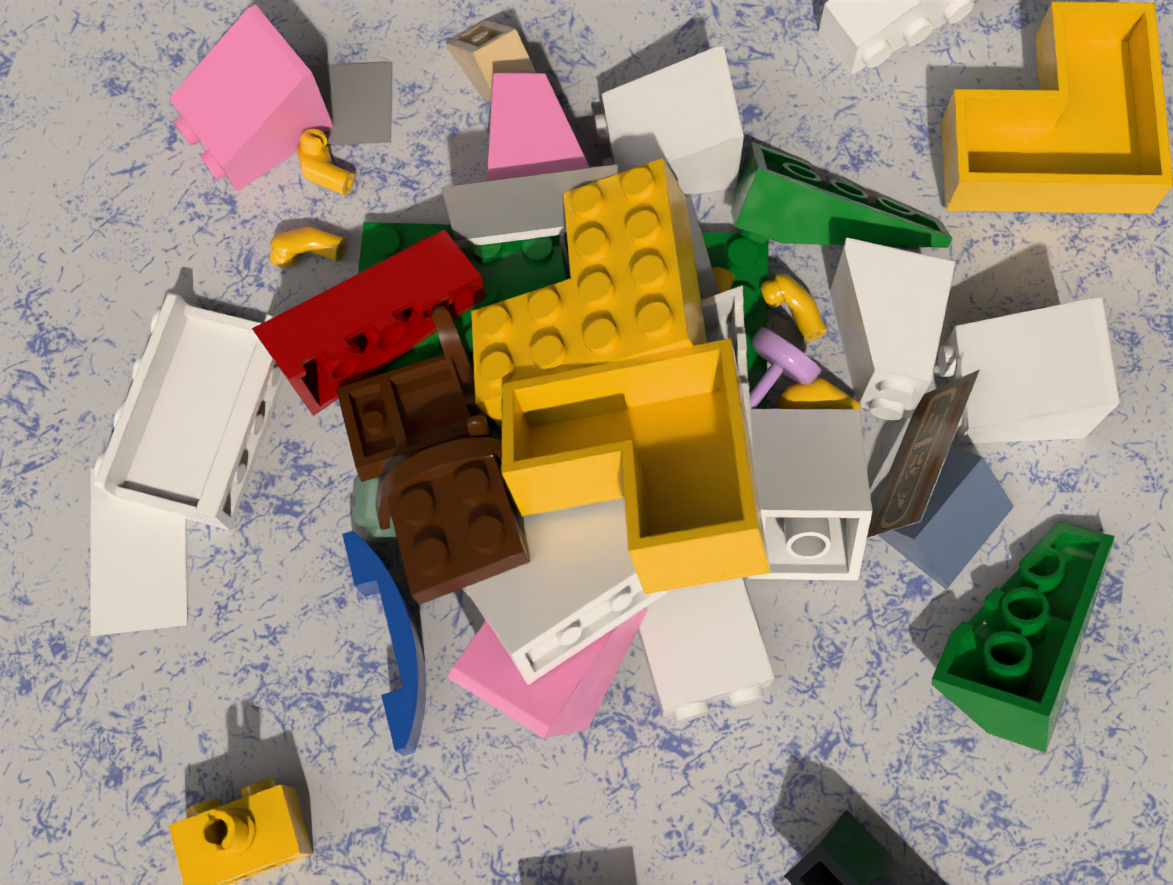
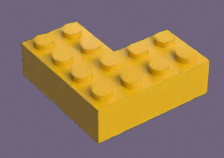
M1051 2L1035 36L1039 90L954 89L941 120L945 211L1152 214L1173 186L1155 2Z
M663 158L563 193L571 279L471 311L475 403L501 429L503 383L707 343L686 197Z
M731 338L502 384V475L522 516L624 498L628 552L644 594L770 573L743 388Z

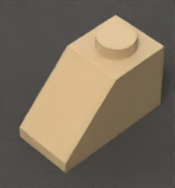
M485 20L446 42L450 53L484 101L492 104L493 73H510L515 70H526L536 73L516 28Z

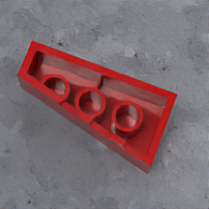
M444 229L431 237L419 240L402 252L257 325L252 330L314 416L338 400L336 388L370 378L436 333L437 330L431 314L434 307L444 305L449 311L452 320H455L487 297L481 275Z

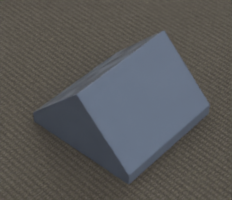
M950 447L921 522L878 536L944 589H947L1014 506L982 456ZM878 496V497L876 498V500L872 503V510H874V507H875V505H876V502H877L879 496Z

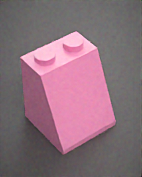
M256 4L246 9L169 98L180 116L173 123L190 147L198 142L205 150L199 157L213 177L218 181L225 176L237 192L297 152V145L300 143V135L303 131L313 128L325 133L334 127L313 73Z
M515 70L510 73H493L487 181L590 168L545 73H532L526 70Z
M648 608L642 609L529 685H527L515 667L508 652L492 628L485 621L453 665L447 678L543 738L586 731Z

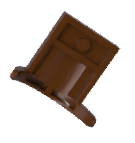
M444 305L434 307L431 312L444 352L443 355L336 388L355 468L361 482L388 474L390 470L403 460L434 445L466 437L491 438L492 436L487 414L475 403L474 375L451 315Z
M466 437L434 445L397 464L388 472L379 485L375 504L380 528L386 530L390 528V517L392 518L410 592L419 605L531 562L500 467L502 465L501 440L488 437Z

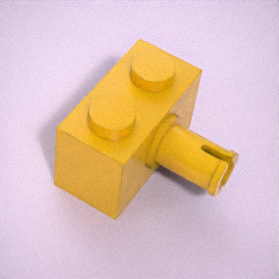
M267 779L242 788L240 790L242 798L221 806L220 799H212L185 809L186 819L168 825L183 885H231L313 855L295 788L283 784L276 786L275 779Z

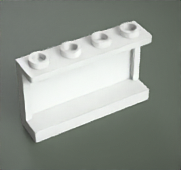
M168 292L163 306L158 307L151 321L152 334L146 350L137 357L132 372L133 383L126 401H122L116 409L113 422L114 432L107 449L99 454L96 460L94 486L111 499L231 531L285 379L281 370L252 330V328L261 323L188 305L180 294ZM266 315L265 321L275 316Z
M624 498L522 516L520 511H517L515 514L531 562L463 588L508 652L527 685L671 591L644 594L628 552Z

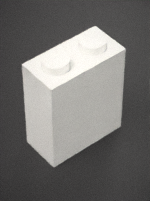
M743 578L673 589L646 607L648 611L637 632L662 717L675 714L677 722H684L709 714L708 704L729 698L731 706L735 707L765 697L762 689L769 687L775 678Z

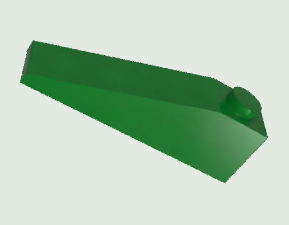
M750 142L731 209L734 227L739 228L738 232L747 239L758 243H766L768 239L782 244L844 245L846 238H851L882 246L949 247L953 238L943 222L886 197H877L875 203L867 200L868 195L855 187V183L841 177L838 180H831L830 183L821 180L817 174L810 171L812 164Z
M1058 521L1019 562V569L1000 589L995 587L984 598L983 607L967 623L962 621L951 632L933 674L932 686L988 734L1046 753L1063 707L1115 536Z

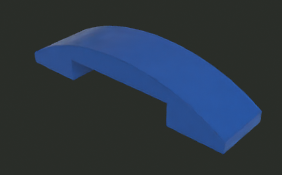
M354 531L342 533L355 587L364 597L380 593L403 685L402 689L382 694L381 697L394 751L402 756L415 753L421 735L426 703L425 661L418 628L406 597L385 564Z

